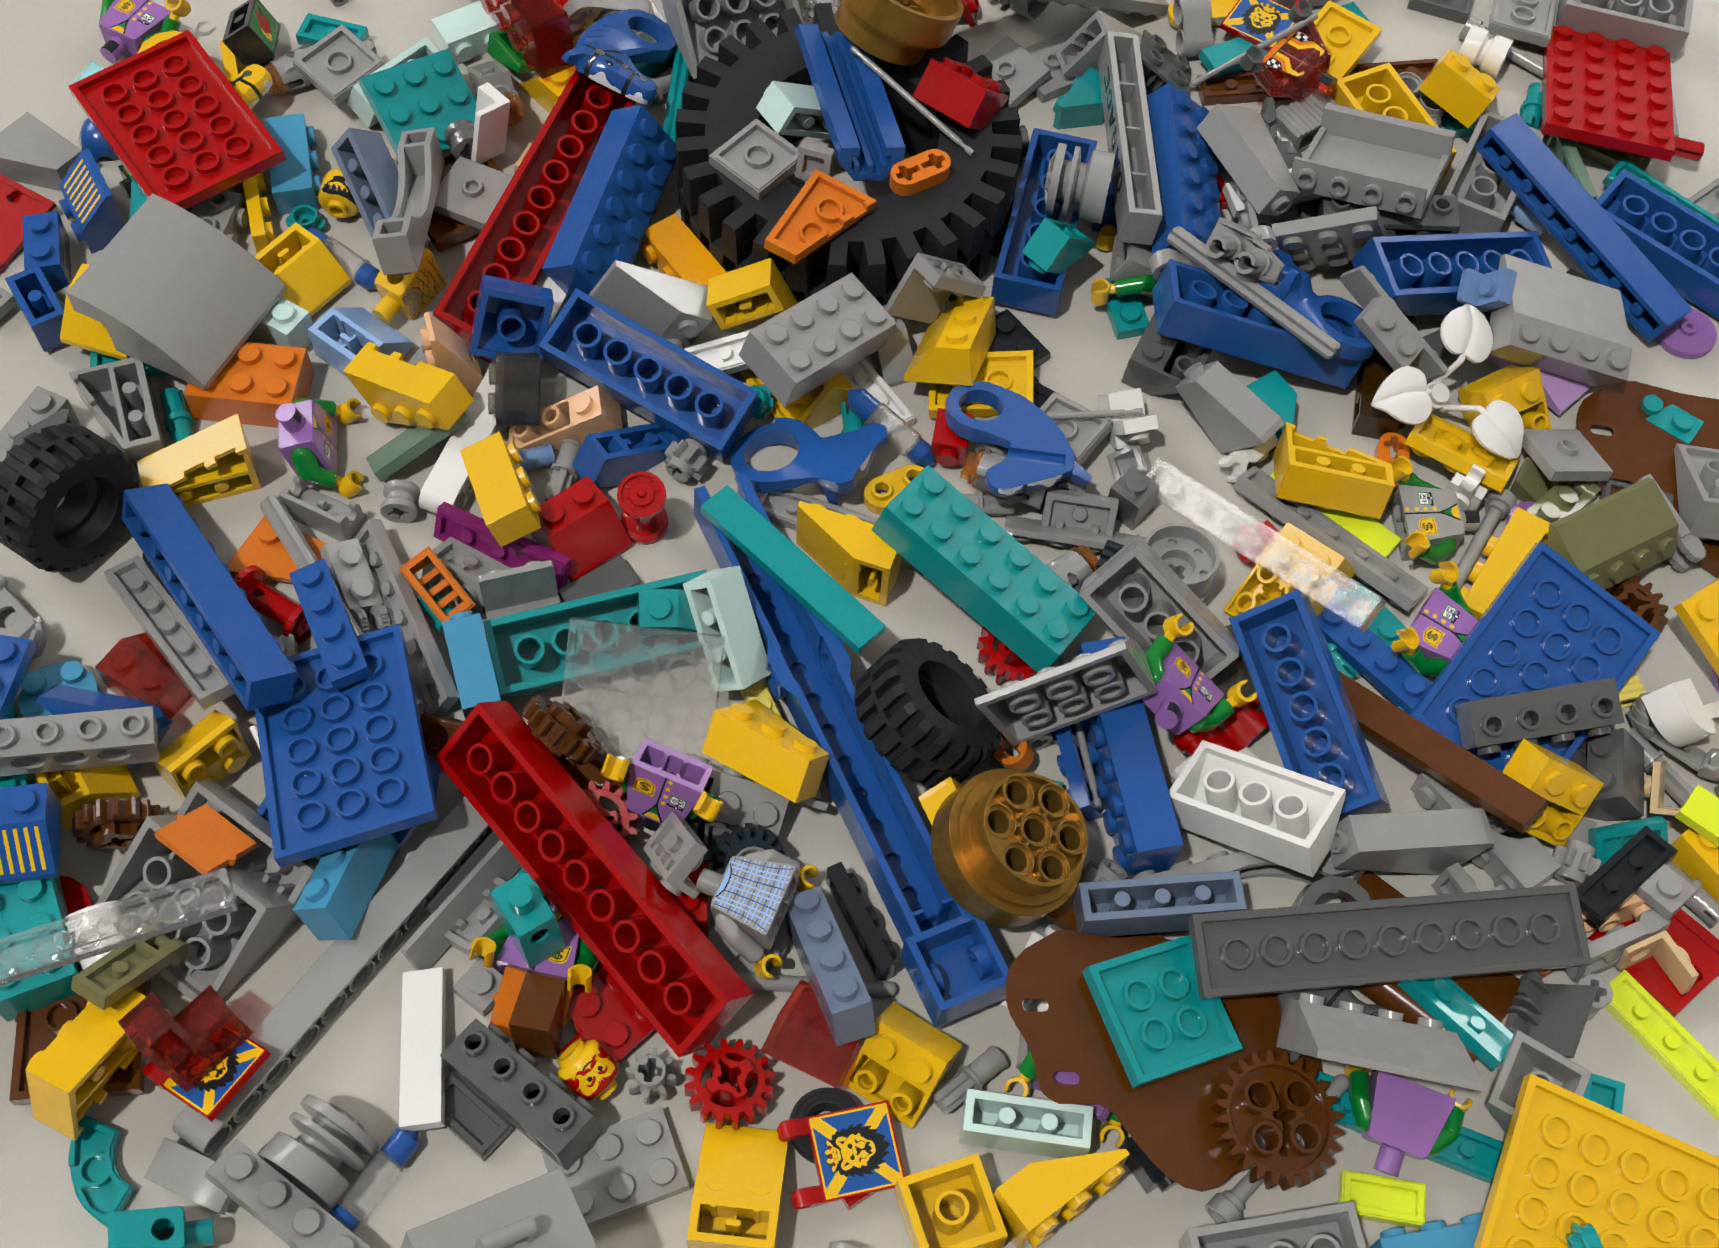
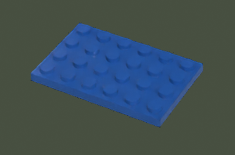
M1539 541L1528 552L1409 715L1462 747L1454 705L1468 701L1615 677L1619 692L1661 633L1553 549ZM1587 730L1574 732L1575 739L1551 743L1550 736L1537 738L1539 746L1570 760L1588 734ZM1514 742L1500 744L1501 752L1478 755L1477 748L1467 751L1503 772L1516 749Z
M400 624L357 636L371 670V676L335 691L318 648L287 657L289 661L294 662L298 672V681L294 684L292 701L255 709L274 860L279 867L439 819L405 637Z

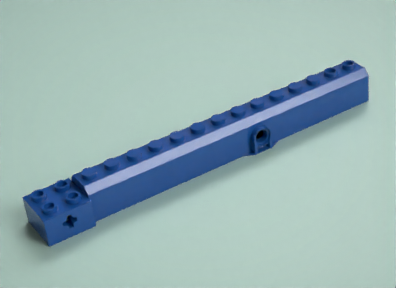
M743 472L735 475V481L738 485L737 494L770 522L747 474ZM705 485L694 488V516L719 567L740 566L767 655L766 670L771 672L767 676V681L774 697L777 700L784 698L799 731L815 741L818 746L830 754L822 778L903 942L900 955L901 960L934 1027L937 1028L1006 999L1005 984L1009 968L985 921L974 917L964 910L944 887L934 865L931 851V836L899 773L890 766V762L884 756L881 757L877 753L875 744L872 740H868L863 732L864 725L858 721L856 715L857 707L854 706L856 689L850 679L851 659L841 639L700 513V506L711 497Z

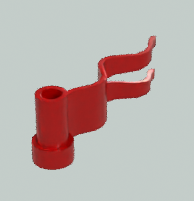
M1257 695L1255 700L1242 707L1235 706L1233 708L1234 713L1214 730L1192 733L1187 729L1181 734L1176 735L1172 743L1183 754L1188 752L1191 757L1202 740L1239 752L1248 746L1269 725L1264 712L1256 711V709L1262 707Z

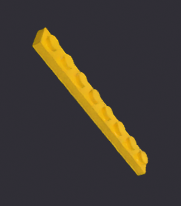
M219 41L225 77L241 73L245 66L222 41ZM263 172L243 181L251 235L257 253L276 239L272 221H266V217L272 216L268 197H262V192L267 191Z

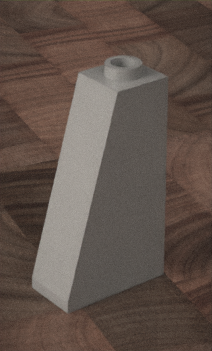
M1216 104L1198 125L1197 130L1258 214L1279 216L1290 208L1292 200L1300 191L1261 114L1257 109Z
M1479 807L1349 815L1338 822L1330 853L1334 868L1441 875L1449 866L1457 862L1460 865L1495 845L1485 809Z

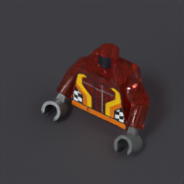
M1301 0L1298 3V7L1294 5L1290 8L1288 17L1292 22L1298 23L1303 21L1312 13V5L1309 0ZM1314 21L1305 24L1302 28L1280 39L1265 55L1260 47L1256 45L1251 46L1240 60L1242 69L1247 71L1253 69V76L1256 79L1255 84L1262 87L1269 96L1287 97L1300 102L1314 90L1329 96L1334 91L1338 82L1337 78L1328 74L1331 55Z

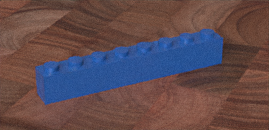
M1517 113L1488 130L1475 149L1595 283L1620 290L1627 320L1648 343H1651L1673 328L1692 310V307Z
M168 483L124 490L122 521L245 709L251 711L292 701L294 684L298 681V672L294 662L289 661L284 655L278 639L269 633L264 625L261 614L258 611H254L247 600L244 589L237 586L231 577L228 566L222 564L216 555L213 544L207 541L200 532L198 522L192 519L185 510L182 499L174 494Z

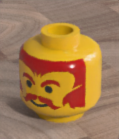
M578 1039L568 1046L557 1060L559 1065L557 1077L567 1086L568 1091L576 1099L580 1096L587 1102L595 1098L603 1101L618 1085L615 1078L619 1071V1064L597 1040L591 1039L583 1042L582 1039Z

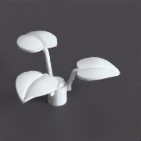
M1465 304L1448 313L1441 324L1440 337L1443 345L1450 353L1459 355L1457 360L1448 367L1446 373L1439 375L1427 384L1426 377L1421 370L1411 366L1401 367L1392 372L1382 382L1372 400L1371 406L1386 412L1396 420L1408 425H1417L1424 422L1430 413L1437 409L1441 413L1447 411L1477 412L1480 415L1473 420L1471 426L1476 440L1489 452L1504 459L1514 460L1521 454L1524 426L1520 413L1513 405L1502 400L1490 402L1486 409L1480 405L1447 404L1450 393L1448 387L1442 383L1443 380L1454 372L1465 361V358L1473 363L1483 362L1489 356L1493 345V334L1485 316L1473 305Z

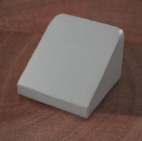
M1135 442L1107 455L1115 482L1132 465L1152 480L1156 479L1148 453L1139 442Z

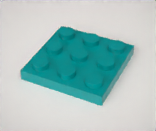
M449 49L360 78L359 85L397 157V148L402 131L435 127L443 153L451 149L444 139L445 129L451 123L463 119L471 121L474 125L476 100Z
M1190 935L1090 965L1082 971L1132 1089L1236 1054L1243 1049L1221 999H1199Z

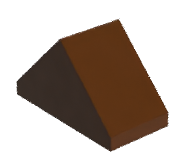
M533 971L526 973L508 1024L516 1051L523 1048L533 1056L555 1060L559 1058L567 994V977Z

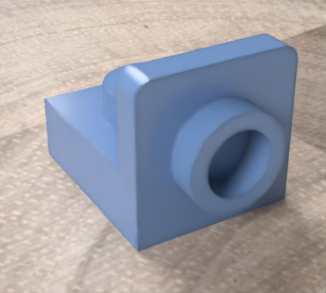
M1507 267L1486 274L1470 268L1464 269L1456 299L1462 304L1473 305L1482 312L1508 306L1511 304L1517 272Z

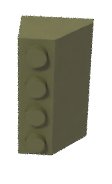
M1648 477L1549 524L1547 546L1606 590L1674 556L1678 545L1676 539L1679 524L1655 480Z

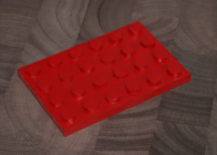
M1553 26L1550 42L1547 44V47H1544L1541 133L1670 162L1675 152L1670 53L1657 45H1650L1646 48L1635 45L1629 39L1622 38L1616 41L1607 39L1597 32L1585 34L1574 31L1568 26Z
M190 30L184 31L68 86L72 96L147 199L153 193L186 210L286 160L281 147Z

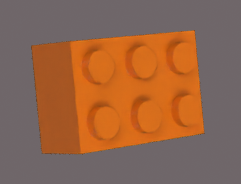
M244 342L207 390L188 382L184 396L194 419L221 422L238 414L242 424L278 428V420L275 416L276 410L282 404H292L296 399L308 398L314 370L307 348Z

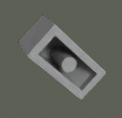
M892 315L890 316L897 324L883 348L869 355L877 373L890 388L908 382L904 381V374L913 358L907 328L901 317Z

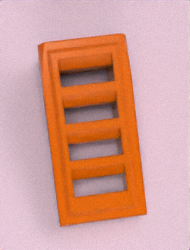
M429 546L399 568L402 576L441 623L442 621L450 620L449 617L455 613L469 611L476 606ZM431 563L434 568L417 580L414 574ZM438 574L444 578L428 591L423 588L426 583ZM449 585L453 591L435 603L432 597ZM458 596L463 602L445 615L441 609Z

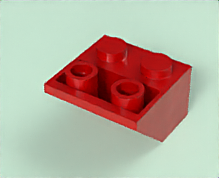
M947 57L944 58L943 62L934 59L930 60L913 94V97L967 128L980 130L1009 98L1007 94L1000 91L1002 87L1000 83L989 77L973 73L974 69L960 61L955 62Z

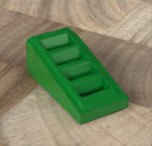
M518 29L489 33L487 52L494 59L518 73L547 69V62Z

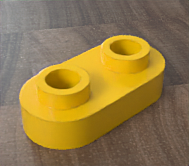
M906 465L871 479L864 487L863 502L865 507L872 513L881 515L884 508L911 482L909 478H915L924 468L919 465ZM878 490H884V491H886L887 493H885V494H879V493H877L876 491H878Z

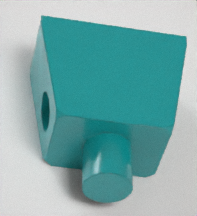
M522 872L490 892L492 909L530 969L566 948L556 917L527 872ZM536 932H546V934L540 939L534 941L531 940L532 936Z
M183 1206L107 1212L108 1248H196L214 1245L213 1218L187 1221ZM171 1236L167 1240H161L163 1237Z

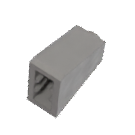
M1098 10L1055 52V55L1064 75L1067 77H1082L1089 67L1099 71L1098 58L1107 31L1136 34L1139 36L1140 45L1142 34Z
M26 112L0 132V174L16 182L61 191L59 184L82 150L29 112Z
M1218 361L1204 365L1202 362H1198L1192 365L1183 373L1185 378L1175 387L1220 454L1262 445L1285 424L1277 413Z

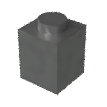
M1133 465L1110 487L1108 497L1119 499L1116 519L1130 530H1133L1154 509L1161 487Z

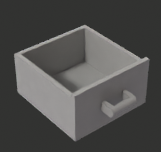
M561 1168L408 1230L405 1233L401 1248H598Z

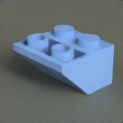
M332 307L307 329L315 355L342 374H344L342 370L368 341L377 344L378 351L389 356L393 351L404 356L414 347L411 340L363 307Z

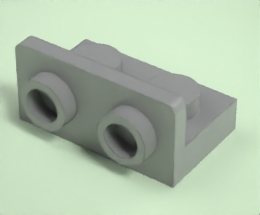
M449 537L434 548L433 552L476 604L470 611L482 615L485 613V607L478 576L487 574L494 569L506 570L510 569V567L453 537ZM431 563L423 568L422 577L434 568ZM438 574L424 586L427 588L435 586L444 578ZM448 585L440 593L445 597L453 589ZM458 596L452 600L457 604L463 602Z
M671 811L643 849L652 861L649 867L662 877L660 882L666 889L676 896H680L684 892L691 898L696 899L700 892L688 875L698 869L708 849L686 820L674 811Z

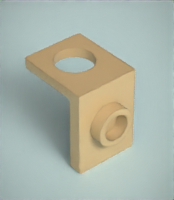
M1653 761L1652 775H1646L1644 784V797L1650 798L1649 813L1676 816L1681 807L1664 806L1667 761Z
M1666 930L1625 948L1616 965L1619 971L1653 956L1681 995L1690 991L1699 976L1691 964L1688 953L1682 947L1677 946Z

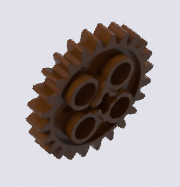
M1266 1050L1259 1056L1252 1052L1244 1058V1061L1240 1058L1231 1064L1232 1070L1228 1069L1219 1076L1223 1083H1220L1212 1090L1220 1099L1209 1104L1211 1110L1219 1113V1117L1210 1121L1209 1125L1221 1128L1222 1134L1217 1136L1214 1142L1217 1144L1226 1143L1229 1147L1222 1156L1224 1160L1235 1156L1238 1159L1235 1172L1239 1173L1248 1168L1250 1170L1249 1182L1253 1184L1264 1177L1265 1188L1268 1190L1277 1186L1278 1183L1282 1191L1293 1188L1294 1184L1301 1188L1309 1184L1310 1180L1314 1181L1324 1175L1322 1169L1325 1170L1334 1165V1161L1330 1156L1340 1152L1342 1149L1333 1139L1344 1135L1342 1129L1334 1126V1122L1341 1119L1343 1113L1332 1111L1330 1105L1338 1100V1097L1326 1096L1324 1093L1329 1085V1081L1317 1083L1314 1078L1318 1069L1314 1067L1307 1072L1303 1071V1058L1301 1057L1289 1064V1057L1286 1051H1283L1275 1058L1271 1050ZM1287 1090L1295 1096L1297 1106L1289 1100ZM1249 1091L1257 1097L1259 1107L1250 1101ZM1295 1132L1302 1137L1304 1148L1296 1142ZM1256 1133L1264 1139L1266 1150L1258 1145L1255 1138Z

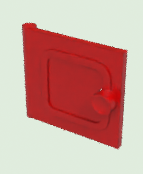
M0 174V274L23 247L22 216L52 212L57 206L55 202Z
M1682 909L1670 919L1671 923L1668 929L1665 930L1677 946L1682 947L1688 953L1691 964L1697 969L1696 971L1699 976L1690 991L1681 995L1653 956L1625 968L1674 1017L1719 976V939ZM1633 919L1630 921L1622 922L1620 925H1625L1626 927L1630 924L1635 923L1636 921L1635 919ZM1597 929L1587 939L1594 941L1605 936L1608 932H1599Z

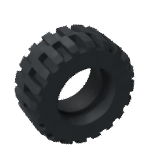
M69 423L58 424V426L50 425L41 428V433L32 432L24 437V442L20 446L14 445L7 452L10 455L4 463L0 461V543L38 569L52 573L71 572L78 570L79 566L87 567L95 562L96 557L104 556L111 550L109 547L114 541L119 542L124 535L122 531L126 526L122 521L124 490L139 488V480L136 475V468L127 454L88 428ZM70 490V492H69L68 496L66 497V499H65V500L62 502V504L57 508V506H58L59 502L61 501V499L63 498V496Z
M911 638L900 640L888 649L859 678L856 684L854 706L857 707L856 715L858 721L864 725L863 732L867 739L872 740L875 744L877 753L881 757L884 756L894 770L897 772L902 771L906 774L907 779L914 783L922 782L924 787L933 788L948 777H952L959 783H962L996 753L1001 742L1002 733L976 707L974 699L988 694L987 686L982 679H978L973 673L974 670L967 663H962L954 652L944 650L942 645L936 642L928 643L927 639Z

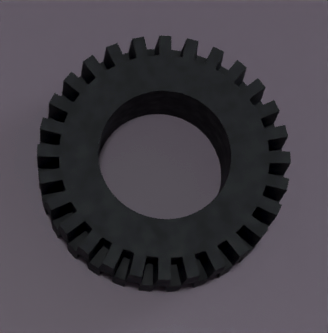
M831 2L815 4L813 24H818L820 32H828L829 36H832L834 32L841 33V30L835 23ZM795 7L779 11L777 36L761 18L746 26L745 45L729 35L719 42L718 61L705 56L697 65V83L687 81L682 92V109H677L675 121L678 198L681 208V220L726 272L772 258L796 300H804L852 272L881 306L888 303L892 293L897 288L917 253L962 263L979 279L986 274L990 255L997 257L1002 248L1012 211L1022 149V136L1018 135L1020 124L1017 107H1009L1010 89L1004 79L996 82L1002 85L1000 91L1007 94L1009 98L980 130L967 128L916 99L962 139L964 144L975 151L972 156H969L960 145L954 143L881 78L904 141L905 150L912 156L931 149H940L946 152L951 159L949 177L943 183L911 196H900L891 192L872 197L877 200L874 210L796 264H793L765 249L764 243L766 237L802 188L785 179L761 200H757L709 164V155L756 118L775 131L756 109L765 90L772 81L813 86L794 31L798 24H803ZM958 34L952 36L944 46L927 49L920 62L915 65H897L873 56L875 64L911 96H913L931 59L943 62L944 58L947 57L955 62L960 61L973 68V73L992 79L993 64L983 54L967 62L968 41ZM780 135L790 143L803 138L800 136ZM952 293L948 300L952 303L958 296Z

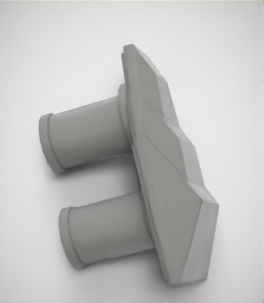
M1219 217L1205 245L1206 252L1210 257L1225 258L1234 265L1236 271L1240 274L1248 275L1255 281L1261 280L1275 284L1285 266L1272 252L1273 247L1261 240L1262 235L1222 217Z

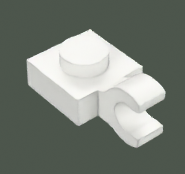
M1275 433L1262 445L1231 451L1229 455L1222 457L1218 462L1219 467H1230L1231 465L1233 467V471L1226 478V481L1236 482L1238 476L1247 471L1248 463L1256 464L1265 460L1269 456L1268 452L1278 443Z
M1473 464L1466 477L1457 472L1446 489L1456 493L1460 511L1477 510L1488 492L1486 488L1479 485L1486 471Z

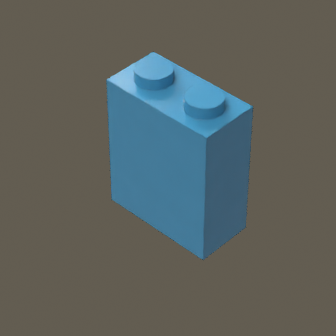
M470 611L455 613L449 617L450 620L442 621L465 719L477 703L501 701L481 614H472Z

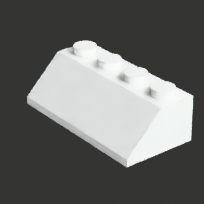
M1202 740L1170 788L1169 794L1180 828L1314 877L1331 849L1346 790Z

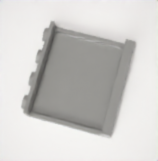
M1327 103L1323 111L1321 127L1302 158L1294 157L1291 176L1300 191L1368 207L1376 206L1380 210L1421 219L1450 161L1456 131Z

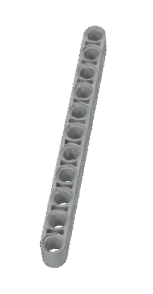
M465 796L372 898L352 938L335 940L248 1036V1038L271 1053L261 1067L213 1122L189 1106H186L173 1123L172 1130L199 1153L207 1157L214 1154L428 913L426 906L429 901L492 832L490 826Z

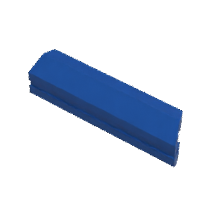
M798 24L794 31L834 149H836L835 152L839 163L854 181H865V179L883 181L890 174L893 165L904 160L906 147L881 78L864 64L861 58L850 51L851 47L856 45L842 32H834L832 36H829L828 32H820L818 24ZM856 46L864 56L875 63L871 54Z

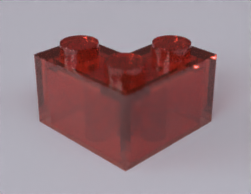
M211 985L178 1014L151 992L118 1021L136 1048L186 1093L254 1033L234 1007Z

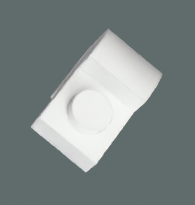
M1141 388L1098 395L1100 410H1133L1135 408H1142L1143 415L1105 417L1112 421V430L1108 433L1107 437L1113 448L1122 449L1135 442H1139L1141 445L1150 443L1148 430L1158 429L1159 426L1156 414L1145 415Z
M1691 678L1674 682L1641 697L1657 730L1674 746L1685 747L1717 733L1714 728L1716 724L1713 719L1719 717V701L1703 705Z

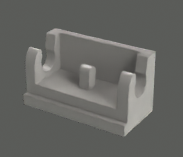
M299 476L293 477V482L295 483L293 493L283 487L278 494L293 520L338 541L352 539L367 518L366 513L362 512L359 504L350 501L348 506L309 488L303 478Z

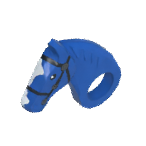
M627 9L609 14L591 24L578 38L575 48L567 51L562 59L566 63L574 64L577 71L597 83L635 102L650 105L656 97L657 85L650 78L641 74L633 63H664L671 57L676 46V40L669 25L657 16L639 9ZM632 30L642 31L650 35L657 43H652L638 37Z
M974 381L972 386L958 385L951 390L946 399L944 409L947 426L959 437L978 443L1000 445L1009 449L1006 458L1001 463L992 466L986 471L985 483L993 495L1008 497L1025 491L1047 489L1062 479H1069L1083 485L1091 481L1092 477L1074 460V452L1064 433L1044 411L1027 398L986 381ZM981 402L995 408L1000 415L995 419L979 421L965 415L960 408L968 403Z

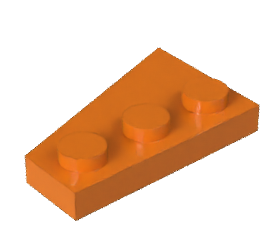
M815 169L766 237L764 248L796 264L874 210L877 200Z
M264 515L227 564L231 577L235 579L237 574L250 565H257L266 573L265 583L273 584V581L292 583L289 573L298 569ZM301 531L317 559L321 560L320 549L325 542Z

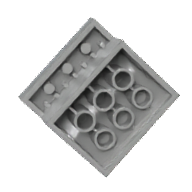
M152 193L69 288L66 294L74 311L105 324L117 351L207 390L285 293L287 288L258 259L224 233L191 212Z
M214 780L195 781L177 814L147 816L96 904L115 900L119 901L125 923L120 930L123 933L129 934L130 938L150 925L156 924L167 932V937L170 939L178 938L188 944L189 951L184 960L176 966L170 964L158 974L198 1006L209 1011L262 961L297 919L298 916L293 911V908L319 860L313 857L279 867L274 860L270 823ZM204 804L209 805L257 842L256 848L237 859L235 865H227L208 877L203 876L154 837L155 831L175 821L177 815H186Z

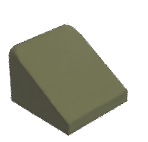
M1526 457L1509 491L1523 502H1536L1550 490L1553 481H1549L1531 458Z

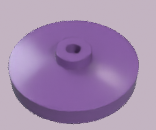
M1692 308L1680 322L1656 340L1665 351L1676 357L1698 359L1711 351L1717 340V332L1714 324L1706 315Z

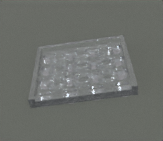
M572 617L569 622L561 704L565 701L573 706L586 720L591 722L593 725L591 731L596 734L595 738L601 741V752L634 758L645 737L687 755V753L707 758L709 759L708 765H711L712 758L701 751L714 710H717L725 636L665 628L639 627V625Z

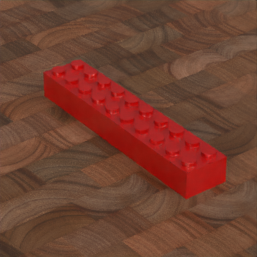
M575 69L434 310V317L470 344L482 274L530 285L536 284L611 111L636 106L637 102L597 83ZM477 356L489 363L493 361L491 358Z
M509 702L477 703L436 756V762L678 1058L705 1049V1045L711 1043L751 998L754 992L547 747L532 735L531 728Z

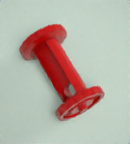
M644 471L631 473L621 481L617 489L618 504L623 510L621 523L634 543L639 545L653 544L661 539L668 529V516L665 508H663L666 503L665 485L653 473Z
M250 565L237 574L234 581L239 588L244 589L247 600L252 608L284 627L282 634L285 637L292 634L298 646L304 643L311 636V630L301 604L298 605L265 584L266 573L257 565Z

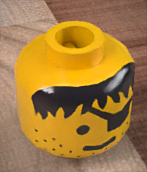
M340 168L328 171L323 177L318 193V201L321 207L335 218L355 216L359 209Z

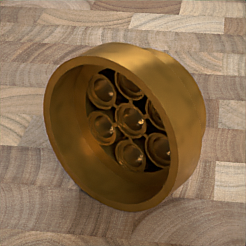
M840 0L841 3L835 13V21L841 32L865 52L889 63L911 66L920 62L927 49L941 47L948 42L964 12V7L961 0Z
M1000 768L982 772L957 788L940 805L931 829V851L934 865L948 893L964 910L974 917L989 924L1003 927H1017L1032 923L1063 905L1071 897L1079 883L1088 848L1086 824L1078 805L1070 794L1059 784L1045 776L1013 769Z

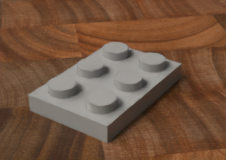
M662 1107L600 1129L601 1133L567 1170H564L546 1153L541 1151L548 1173L558 1168L562 1169L588 1228L690 1190Z

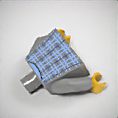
M775 849L748 853L744 857L732 856L724 874L704 868L696 884V888L700 893L713 897L710 907L717 929L738 954L749 963H754V972L762 980L774 979V976L766 971L765 964L767 961H770L775 967H781L783 963L781 957L776 954L765 955L764 948L771 949L795 891L801 892L815 888L814 884H810L805 880L804 875L809 878L818 875V869L815 865L809 864L800 868L797 861Z

